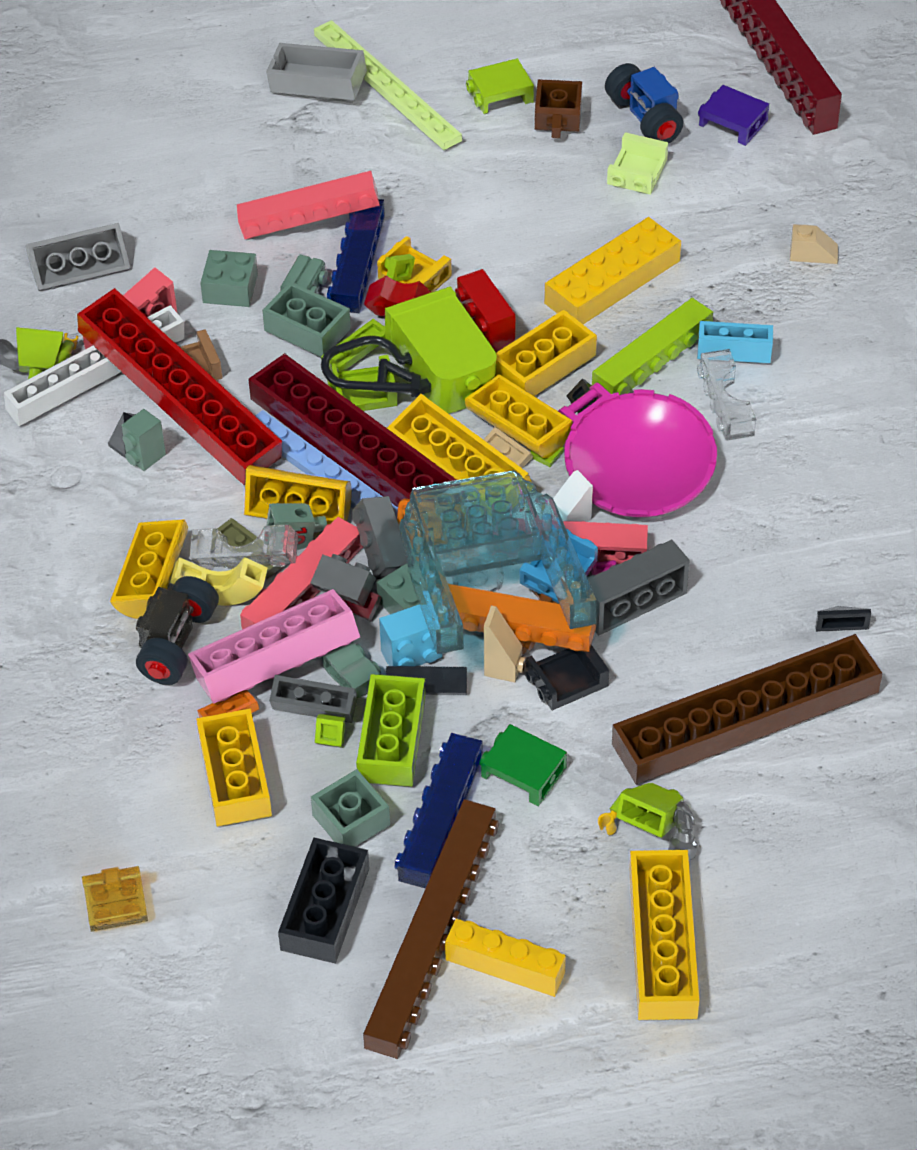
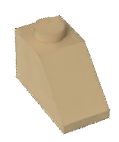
M793 224L790 261L837 264L838 244L817 226Z

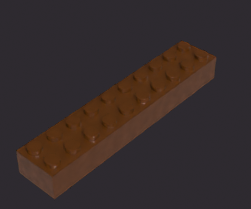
M853 634L615 723L612 726V746L637 785L879 693L882 672L857 635Z

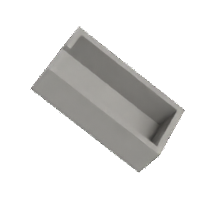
M279 43L274 53V59L271 60L266 73L270 92L355 100L367 68L363 50Z

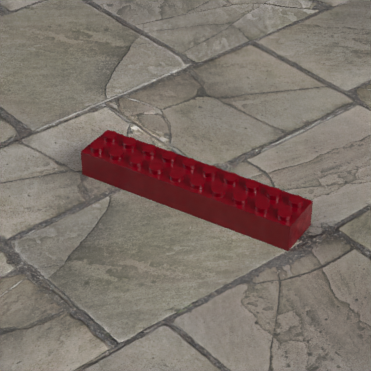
M720 0L722 6L729 12L730 18L738 25L739 31L747 38L748 44L756 51L758 59H761L765 64L767 72H770L776 85L780 86L784 92L785 98L789 99L794 111L800 115L804 126L808 127L813 135L838 129L842 93L777 1Z
M284 353L248 379L250 399L381 496H389L391 503L398 507L402 499L455 505L460 502V485L457 479Z

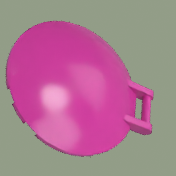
M595 383L579 399L568 407L563 406L558 410V412L572 420L571 431L565 442V464L568 475L570 477L574 471L578 470L593 485L592 503L606 511L630 517H651L666 514L694 500L711 480L717 460V445L713 436V430L705 417L695 407L679 397L671 394L669 396L656 394L654 390L637 389L634 390V393L621 395L618 392L610 394L599 383ZM595 398L597 399V401H595L594 403H592L590 406H588L586 409H584V410H583L582 412H580L578 415L575 414V413L578 412L580 409H582V408L585 407L587 404H589L591 401H593Z

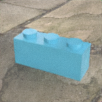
M700 321L697 359L771 363L773 325Z

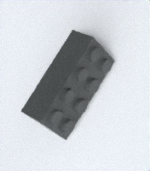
M672 539L663 544L660 543L642 554H636L631 559L621 564L613 565L608 570L592 575L583 581L582 608L596 611L595 632L598 636L687 594L690 560Z

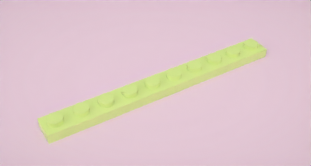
M332 20L314 28V36L327 47L363 50L367 68L364 80L443 150L462 141V134Z

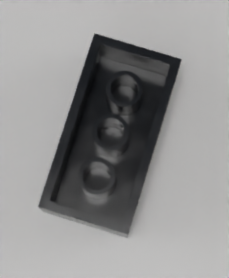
M313 837L278 931L280 951L336 964L370 869L367 849Z

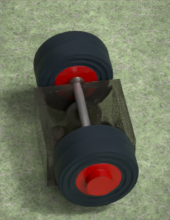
M184 576L175 582L172 590L158 587L154 596L149 597L146 611L143 616L138 618L136 623V631L139 633V648H141L136 658V666L146 678L162 685H173L181 679L188 663L187 655L182 648L193 628L192 622L203 623L208 621L218 605L219 595L213 586L200 578Z

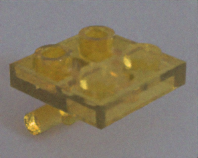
M139 866L124 869L113 867L102 869L101 873L82 876L91 932L148 921Z

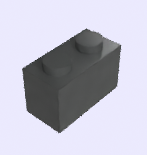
M322 554L310 584L324 593L334 589L341 599L364 607L376 580L370 572V568L357 562L355 566L348 564L345 558L336 554H332L331 557Z

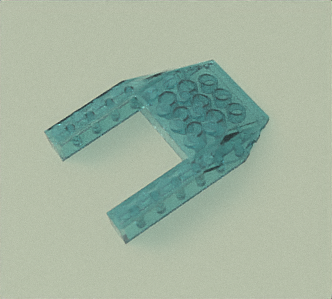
M514 470L412 489L410 501L405 508L404 518L401 519L399 524V531L411 581L437 654L464 649L463 624L446 577L542 560L569 628L574 629L596 625V598L554 499L547 493L542 495L536 490V486L533 483L524 480Z

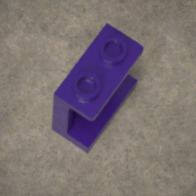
M722 85L711 94L710 99L705 104L700 106L698 111L699 126L704 127L709 121H713L739 132L738 143L746 146L768 121L770 103Z

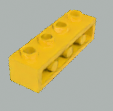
M455 919L445 941L447 961L553 997L556 996L565 975L566 955L561 954L558 950L553 948L546 949L534 945L529 940L507 936L499 930H489L480 927L472 921Z

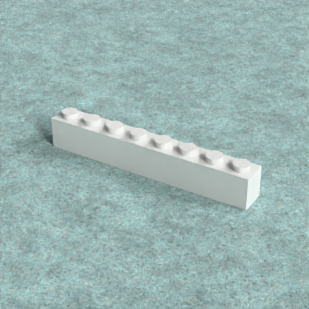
M171 305L147 317L173 342L177 343L184 339V321ZM91 346L5 391V408L17 425L21 426L119 374L121 371L99 350Z

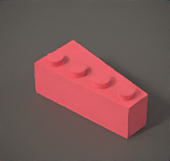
M155 267L123 295L146 317L169 305L177 312L173 281ZM83 337L85 349L93 346Z

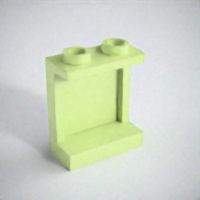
M625 132L622 137V149L614 165L610 164L608 167L607 184L651 195L667 161L668 142Z

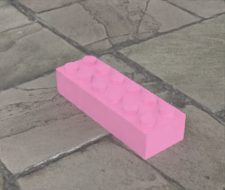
M332 589L189 653L188 657L197 681L214 704L218 701H225L238 692L249 690L267 679H273L275 675H279L291 668L300 667L311 659L322 657L333 649L349 645L353 640L360 638V634L352 610L336 591Z

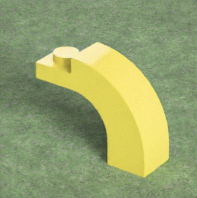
M179 557L175 562L170 583L175 584L179 578L184 576L197 577L214 587L219 595L218 605H236L254 598L263 589L268 567L244 557L231 570L212 571Z

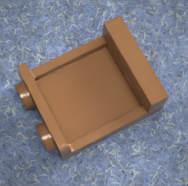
M206 329L197 331L198 342L184 345L180 348L215 380L222 379L221 362Z

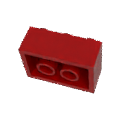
M484 269L457 277L456 297L490 343L495 353L514 342L516 314Z

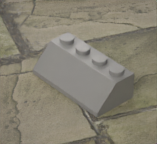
M119 223L25 245L38 291L131 269Z

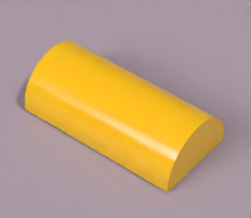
M500 374L465 398V406L469 411L542 458H549L562 448L571 431V419Z
M252 465L246 468L244 515L267 518L269 504L306 503L310 506L313 517H326L327 525L331 524L337 517L345 521L348 520L352 497L350 481Z
M185 519L138 523L110 600L117 611L128 617L141 620L151 619L159 614L171 581L175 562L179 558L188 532V525Z

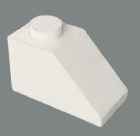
M578 470L571 474L553 498L552 520L588 522L591 520L593 485Z

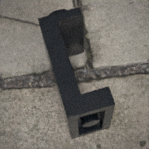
M592 645L589 652L574 651L568 648L537 662L532 655L526 657V668L524 669L526 679L529 683L535 685L540 700L543 703L546 702L552 711L609 686V669Z

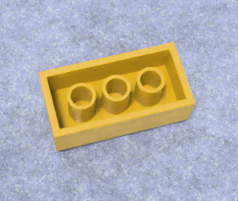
M563 309L496 353V376L500 374L531 395L536 396L595 357L597 335Z
M251 708L196 718L216 826L272 816L270 796Z

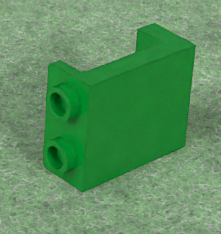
M509 724L504 732H500L497 735L491 750L485 751L479 763L481 766V777L487 780L493 774L529 792V802L539 807L567 768V751Z

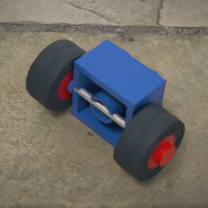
M625 63L616 67L608 75L605 81L606 93L617 105H630V111L641 122L640 129L645 137L668 142V144L678 137L684 124L682 116L677 111L679 94L677 89L666 80L664 74H661L655 66L641 71L636 65Z

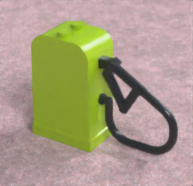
M450 286L385 308V338L364 336L336 345L323 355L321 370L330 383L343 389L411 393V397H418L420 394H423L445 412L453 413L465 409V398L496 377L497 355ZM376 344L388 349L397 363L404 367L402 368L387 359H380L377 381L366 382L348 381L336 377L332 373L329 363L337 354L363 345ZM388 372L411 383L387 382Z

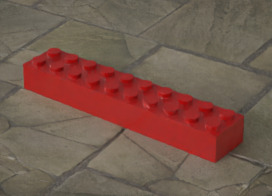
M112 289L77 313L78 332L243 485L246 482V468L249 465L268 468L281 458L282 440L117 289Z

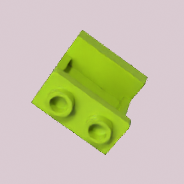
M518 58L468 70V80H466L467 91L469 94L472 93L476 107H480L483 114L488 113L489 103L516 96H521L525 104L534 102V84Z
M389 355L379 356V360L387 359L390 361ZM330 364L332 373L340 379L366 382L377 381L378 366L337 372L336 364ZM388 372L387 382H395L394 375ZM327 380L331 388L333 387L334 390L363 411L398 406L397 392L343 389Z

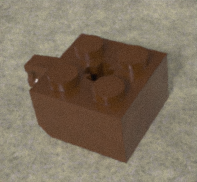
M538 79L534 130H552L551 138H561V131L579 132L582 81Z

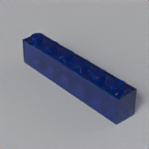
M379 199L380 206L349 213L350 222L347 221L345 225L346 238L342 237L340 249L342 252L337 254V270L332 272L333 285L328 287L327 298L350 308V313L360 314L385 218L384 199Z
M451 733L448 742L442 743L439 758L441 759L439 764L433 765L431 771L430 786L426 785L423 790V804L421 808H416L413 816L414 826L412 830H407L404 838L403 853L399 852L395 860L394 868L398 870L399 882L426 888L464 799H467L476 776L480 759L483 755L482 740Z

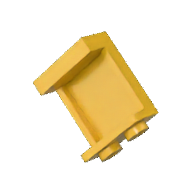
M408 236L397 242L377 262L378 278L381 279L387 276L388 269L384 266L386 257L391 258V256L405 254L412 255L415 258L411 279L398 282L414 283L420 281L431 292L436 291L452 276L451 258L443 255L438 261H435L411 247V238Z

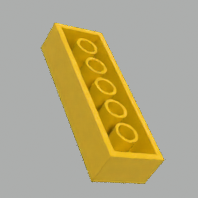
M647 217L545 282L544 304L556 313L564 309L579 322L585 324L680 262L681 240L650 217Z
M422 394L387 427L395 435L457 479L460 485V494L491 518H505L534 489L528 472Z
M688 850L630 851L629 878L638 1020L697 1019L699 989Z

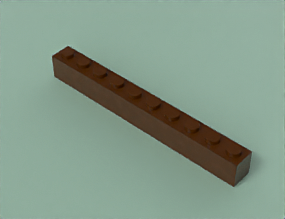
M466 799L463 800L364 1030V1049L398 1059L401 1050L408 1048L411 1039V1032H409L412 1024L417 1025L422 1010L420 1007L422 1000H427L431 992V978L433 975L437 976L442 963L440 957L442 952H445V941L455 919H461L460 909L462 904L467 905L471 894V888L469 887L471 882H476L479 877L481 858H487L490 849L489 839L497 834L499 821L496 820V808Z

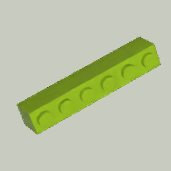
M690 298L593 370L592 385L599 383L610 394L617 392L619 395L629 393L634 387L641 385L651 374L658 372L667 362L674 360L687 347H691L698 340L700 321L713 322L714 312L694 298Z

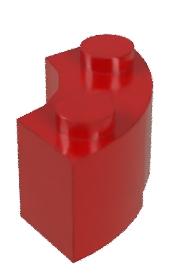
M384 276L370 284L364 305L375 315L385 317V308L432 292L420 281L401 283L394 281L388 276Z

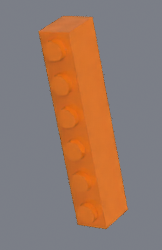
M439 583L432 608L444 627L451 626L467 631L484 633V624L490 607L496 606L520 641H532L547 646L569 648L574 651H590L596 629L595 610Z

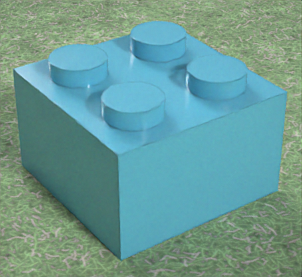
M429 601L379 618L381 653L388 666H419L442 658V624Z

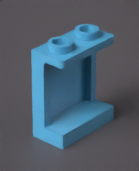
M552 525L549 538L530 564L524 562L519 569L520 584L539 594L542 593L552 598L553 601L559 604L567 605L597 562L598 547L592 541L582 539L572 534L566 528Z

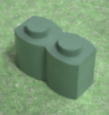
M353 642L349 645L333 649L322 656L323 667L340 686L355 688L358 698L368 692L370 675H381V670L375 661L371 662L366 658L363 648Z

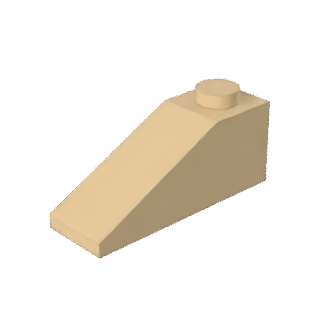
M491 606L484 624V676L515 683L518 673L524 672L526 657H522V644L498 608Z

